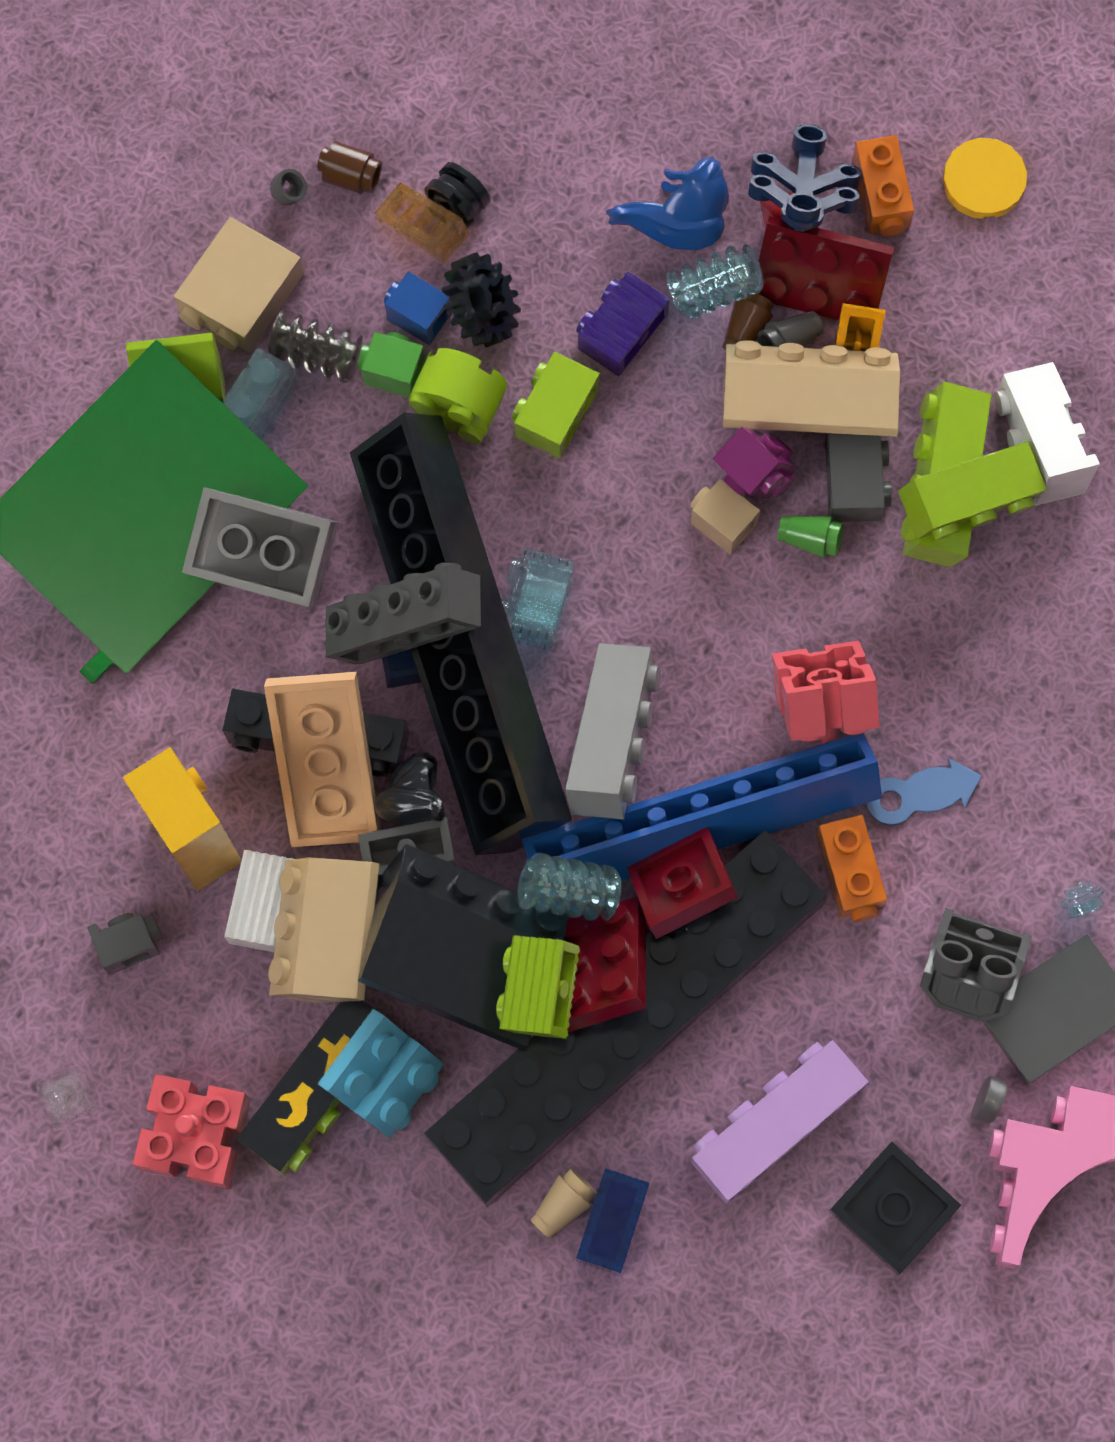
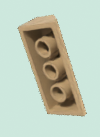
M754 341L726 344L723 381V427L741 428L743 426L749 429L897 437L900 388L898 353H891L887 349L878 347L869 348L866 351H849L837 345H828L822 349L804 348L796 343H784L779 345V347L761 346Z

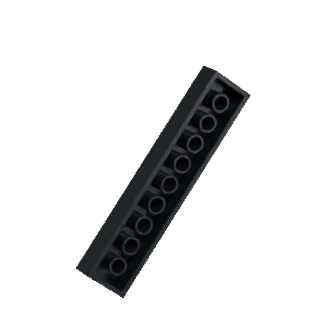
M404 412L349 453L390 584L403 581L404 576L407 574H423L432 571L435 565L440 563H456L462 566V570L480 575L481 627L412 648L411 651L475 855L511 853L523 847L521 839L558 828L571 821L572 816L443 418L440 415Z
M766 830L725 865L739 898L658 939L655 938L652 931L646 935L645 1009L568 1032L566 1039L534 1035L524 1051L518 1049L424 1133L427 1140L487 1208L824 905L827 895Z

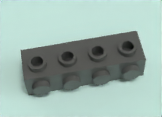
M440 563L435 565L432 571L423 574H407L404 576L403 581L394 584H378L373 587V591L344 596L343 601L326 606V657L352 664H364L481 627L480 575L462 570V566L456 563Z

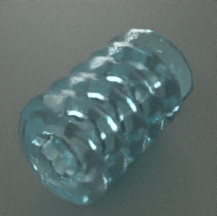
M745 244L742 247V254H740L735 246H728L726 248L727 261L720 252H714L711 255L712 267L705 258H699L696 261V271L690 264L682 265L681 277L675 270L668 271L666 274L671 299L679 312L690 319L700 317L703 312L710 313L715 311L718 306L725 307L730 305L733 300L740 301L745 299L748 294L755 295L760 293L763 289L764 278L760 263L752 248Z
M537 853L526 862L517 888V901L520 908L524 910H529L534 905L535 909L542 913L547 912L551 908L552 913L561 916L567 911L568 916L572 918H578L583 914L584 918L588 921L596 920L599 915L604 920L609 921L617 910L621 896V880L619 873L614 867L609 865L599 866L593 862L583 863L576 859L566 860V858L560 856L550 857L544 853Z

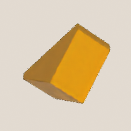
M843 303L835 345L842 346L849 351H866L869 348H879L886 310Z

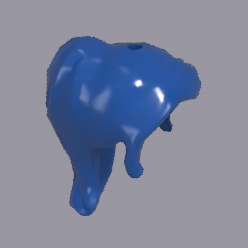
M713 157L702 158L690 171L674 172L670 169L664 170V175L669 180H682V184H670L667 181L661 183L663 191L672 193L664 204L631 202L606 210V214L610 217L608 221L610 225H629L653 240L673 249L700 250L713 245L721 238L725 228L722 214L728 204L729 193L720 161Z

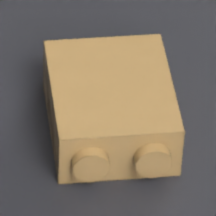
M229 217L175 293L174 299L179 311V317L194 329L200 330L203 326L214 332L215 339L226 348L235 350L239 347L250 353L305 274L301 257L234 218Z

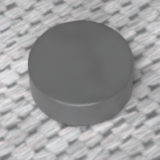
M988 1076L985 1079L972 1108V1118L985 1124L994 1121L1006 1096L1007 1085L1004 1081L992 1076Z

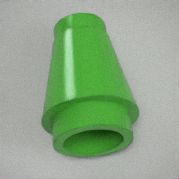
M783 515L780 520L777 539L826 559L827 555L837 557L843 539L844 523L835 521L834 516L790 517Z

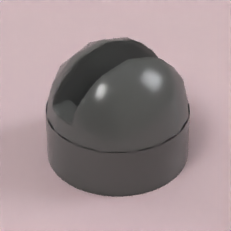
M285 169L272 179L270 184L271 196L282 205L295 204L306 195V181L297 170ZM288 181L291 185L285 192L282 187Z

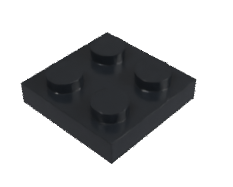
M891 1141L829 1212L897 1275H900L960 1208L961 1204Z

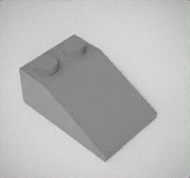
M204 487L182 573L298 605L314 607L318 604L339 522Z

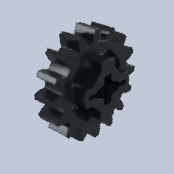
M478 252L450 264L452 270L444 274L445 279L450 285L442 288V292L449 296L450 301L444 305L445 310L452 311L454 314L450 322L451 325L459 324L462 327L461 337L463 339L472 336L473 346L484 344L486 348L513 336L511 330L519 325L513 315L520 313L521 308L514 304L513 298L519 294L517 290H511L509 287V283L512 280L511 275L504 276L501 273L502 263L499 261L492 264L489 254L479 256Z

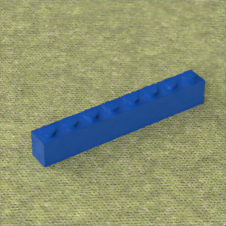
M864 733L850 735L628 805L624 819L590 817L523 838L521 840L540 902L547 905L629 879L630 876L626 867L705 827L712 834L718 850L755 839L764 830L769 834L881 799L882 792L878 761Z

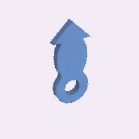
M948 758L950 768H926L915 773L906 781L893 777L881 779L882 795L886 792L896 793L901 799V806L898 810L889 812L882 808L880 799L866 803L867 810L878 823L893 826L905 822L915 811L923 813L941 811L952 806L959 799H961L965 808L982 775Z

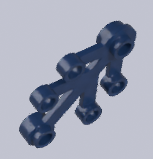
M811 124L799 125L794 129L791 147L795 151V157L798 158L797 175L778 162L775 155L768 152L755 153L751 164V173L754 176L750 179L748 195L756 201H772L781 208L782 220L797 231H809L820 226L823 222L824 214L834 210L844 214L854 213L857 210L860 197L859 192L855 189L859 186L861 170L854 165L841 164L837 166L836 170L814 178L815 163L819 156L824 153L827 133L821 127ZM774 179L783 184L794 194L789 195L788 193L775 185ZM838 187L832 195L820 199L814 196Z

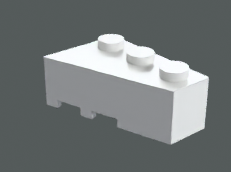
M1051 362L1004 374L998 391L994 393V398L999 415L1007 416L1011 429L1007 431L1008 445L1012 447L1028 441L1047 488L1045 492L1033 499L1035 506L1085 494L1100 463L1095 454L1086 456L1079 440L1080 438H1085L1086 433L1081 423L1073 424L1068 410L1072 402L1054 363Z

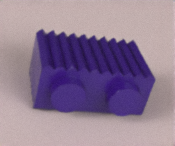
M630 272L625 273L620 282L616 279L611 281L601 298L604 303L600 305L595 313L588 311L576 329V332L579 333L578 349L618 377L669 313L670 299Z

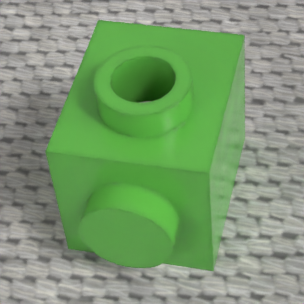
M374 331L370 345L364 344L362 346L357 362V368L362 372L364 385L409 398L426 361L423 345L411 342L408 337L396 332H388L385 335Z

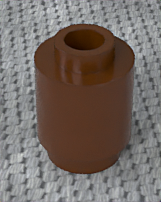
M334 141L330 148L324 147L317 163V170L322 172L323 182L362 194L364 191L373 193L380 179L382 161L374 159L373 153Z

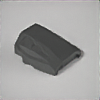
M945 908L920 982V987L939 1008L981 1022L1006 1016L1009 1013L1032 936L1025 933L1020 935L955 914L954 910Z

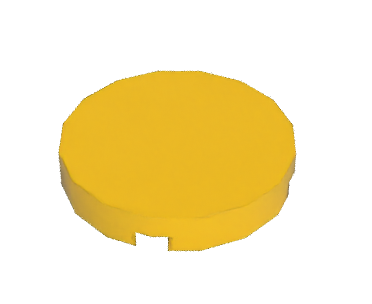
M977 138L964 142L952 151L943 171V184L947 199L959 212L972 218L984 219V217L992 216L997 218L1006 215L1018 205L1026 189L1027 170L1022 157L1012 146L998 139Z

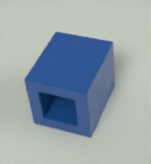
M409 271L400 283L395 281L390 286L384 297L387 320L427 345L432 343L453 313L444 308V305L450 302L449 296H446L441 290Z

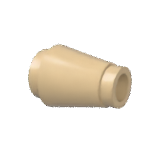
M570 1168L564 1176L562 1174L558 1175L537 1209L536 1214L530 1220L545 1236L551 1239L556 1232L558 1233L593 1206L591 1200L598 1193L580 1174Z

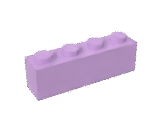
M834 1040L824 1047L819 1042L813 1044L798 1057L797 1060L801 1063V1067L789 1077L784 1071H781L762 1088L767 1093L764 1098L754 1106L749 1100L745 1101L727 1117L732 1123L719 1135L712 1129L692 1146L697 1154L692 1157L691 1164L726 1205L861 1092L869 1083Z

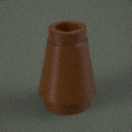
M743 291L741 297L734 300L722 348L726 350V344H736L740 341L755 342L758 339V333L764 330L766 323H769L773 318L771 311L774 304L757 293Z

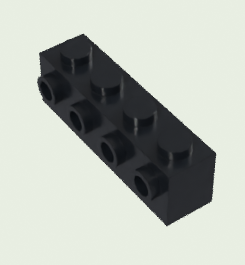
M232 688L222 729L228 743L232 744L233 748L244 752L256 753L258 749L275 752L266 695ZM363 712L372 775L387 777L388 773L392 774L394 769L404 761L409 738L406 720Z

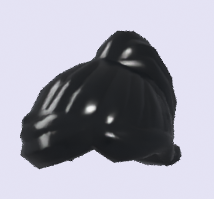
M427 751L424 753H413L410 758L401 762L394 769L388 787L377 795L375 801V811L382 819L399 826L430 820H444L443 802L441 797L434 791L437 776L436 758Z

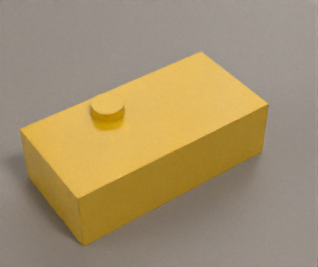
M171 747L122 777L197 891L241 864L242 860L220 821L201 794L208 788L193 766L185 770Z

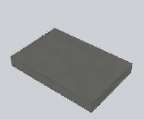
M1087 934L1019 979L1008 1015L982 1021L1026 1085H1029L1115 1027V973Z

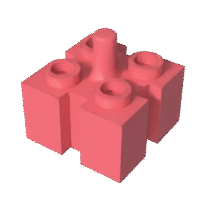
M859 641L824 646V651L808 653L806 648L772 654L776 701L781 715L784 716L785 726L791 741L811 742L821 739L822 745L838 740V728L841 729V732L848 735H857L865 732L867 729L880 728L877 681L870 665L866 664V656Z
M155 1074L146 1108L149 1113L156 1117L153 1130L141 1128L132 1165L142 1171L174 1178L177 1176L179 1167L188 1168L187 1177L192 1181L230 1189L238 1153L232 1147H228L231 1133L240 1134L244 1129L251 1099L244 1092L211 1085L208 1087L206 1096L197 1095L198 1088L191 1081Z

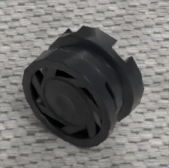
M447 162L439 171V178L432 179L424 188L425 195L434 208L456 225L463 228H468L474 222L479 208L485 209L491 202L490 195L483 184L471 172L453 162Z

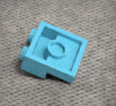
M373 1009L321 1078L318 1085L390 1139L395 1131L401 1130L409 1124L412 1116L411 1109L421 1095L432 1091L436 1087L439 1080L438 1072L444 1063L420 1043L404 1033L388 1018Z

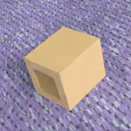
M721 479L711 489L707 486L702 488L690 505L693 508L691 524L730 555L757 526L760 510L743 496L736 493Z

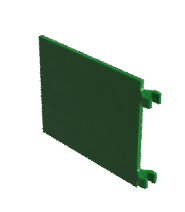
M157 340L0 498V555L99 648L98 653L79 671L91 684H94L112 664H116L127 674L216 583L182 573L204 487L288 508L309 487Z

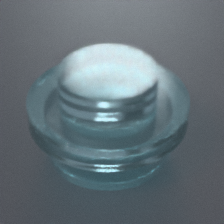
M1086 881L1065 889L1066 898L1059 901L1061 909H1066L1069 917L1075 918L1103 907L1104 904L1100 896L1104 892L1101 886L1092 887L1090 881Z

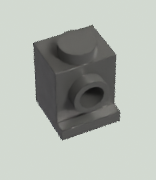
M125 913L111 919L107 923L108 928L103 930L96 924L87 927L102 967L109 975L160 954L156 942L162 940L163 937L153 914L143 917L142 914L134 916L133 913Z

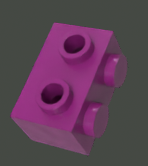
M743 426L712 458L727 473L723 478L724 481L740 496L747 494L751 498L757 496L769 499L772 495L776 498L781 496L793 484L795 479L791 475L799 468L790 460L794 452L778 437L771 438L766 433L764 434L763 432Z

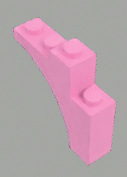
M1070 1086L1063 1092V1097L1056 1096L1053 1102L1051 1123L1058 1124L1057 1130L1010 1119L1001 1124V1130L993 1129L988 1148V1156L995 1157L993 1169L1011 1173V1179L1003 1178L998 1198V1206L1005 1207L1002 1225L995 1224L991 1236L990 1252L997 1253L995 1265L1013 1269L1020 1266L1024 1247L1030 1232L1049 1201L1078 1175L1102 1164L1115 1161V1095Z

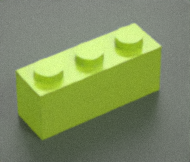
M1027 441L915 478L899 489L898 493L916 539L933 535L934 540L938 541L960 531L958 525L971 522L972 527L976 528L998 518L996 513L1005 509L1009 510L1010 515L1028 510L1035 506L1033 499L1045 492L1047 488Z

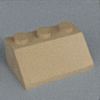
M312 857L285 861V867L279 881L281 890L280 909L274 923V934L276 936L274 959L270 964L268 972L269 981L271 982L269 996L310 1003L364 1000L366 985L358 982V976L375 908L379 863Z

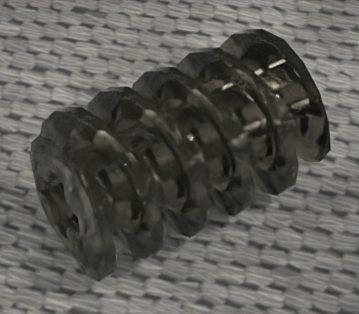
M281 309L271 329L268 352L272 354L275 363L282 364L288 359L290 367L297 369L304 363L307 372L315 373L320 368L322 376L326 378H331L337 371L338 380L347 383L353 376L363 344V336L361 335L356 343L352 342L351 329L345 328L340 338L335 337V324L329 323L324 333L319 332V319L313 318L308 328H304L303 315L297 313L290 324L287 323V310Z

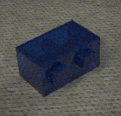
M605 1168L576 1262L621 1276L647 1195L649 1182Z

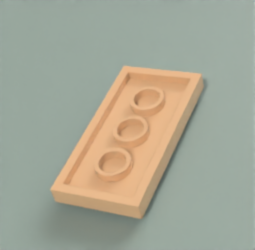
M357 672L266 679L264 689L291 847L359 843L358 834L381 830L379 816L375 811L376 797Z

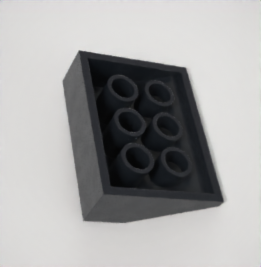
M406 844L383 872L358 982L524 1051L528 1047L532 1035L518 1034L499 1029L500 1020L496 1014V1005L499 996L505 993L507 974L503 969L504 953L508 947H511L514 935L564 941L568 914Z

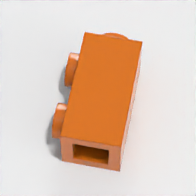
M897 135L856 141L852 161L853 165L861 170L858 188L868 233H881L885 237L898 235L905 228H910L914 214Z
M863 814L819 825L816 837L840 919L852 917L853 923H858L879 916L878 909L884 908L888 899Z

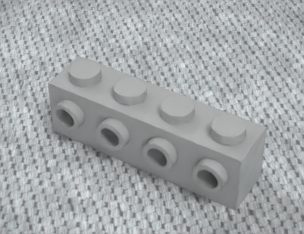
M602 643L598 645L565 789L571 815L624 819L628 802L634 803L636 799L637 776L634 775L635 766L642 765L644 761L645 739L642 738L644 728L651 727L653 704L650 702L651 692H658L661 676L660 666H655L653 663L651 647Z

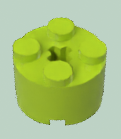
M438 348L435 355L432 351L428 354L410 393L408 403L418 414L442 416L447 430L457 433L466 442L480 444L492 425L508 389V384L505 378L494 368L491 375L481 370L479 367L482 360L458 350Z

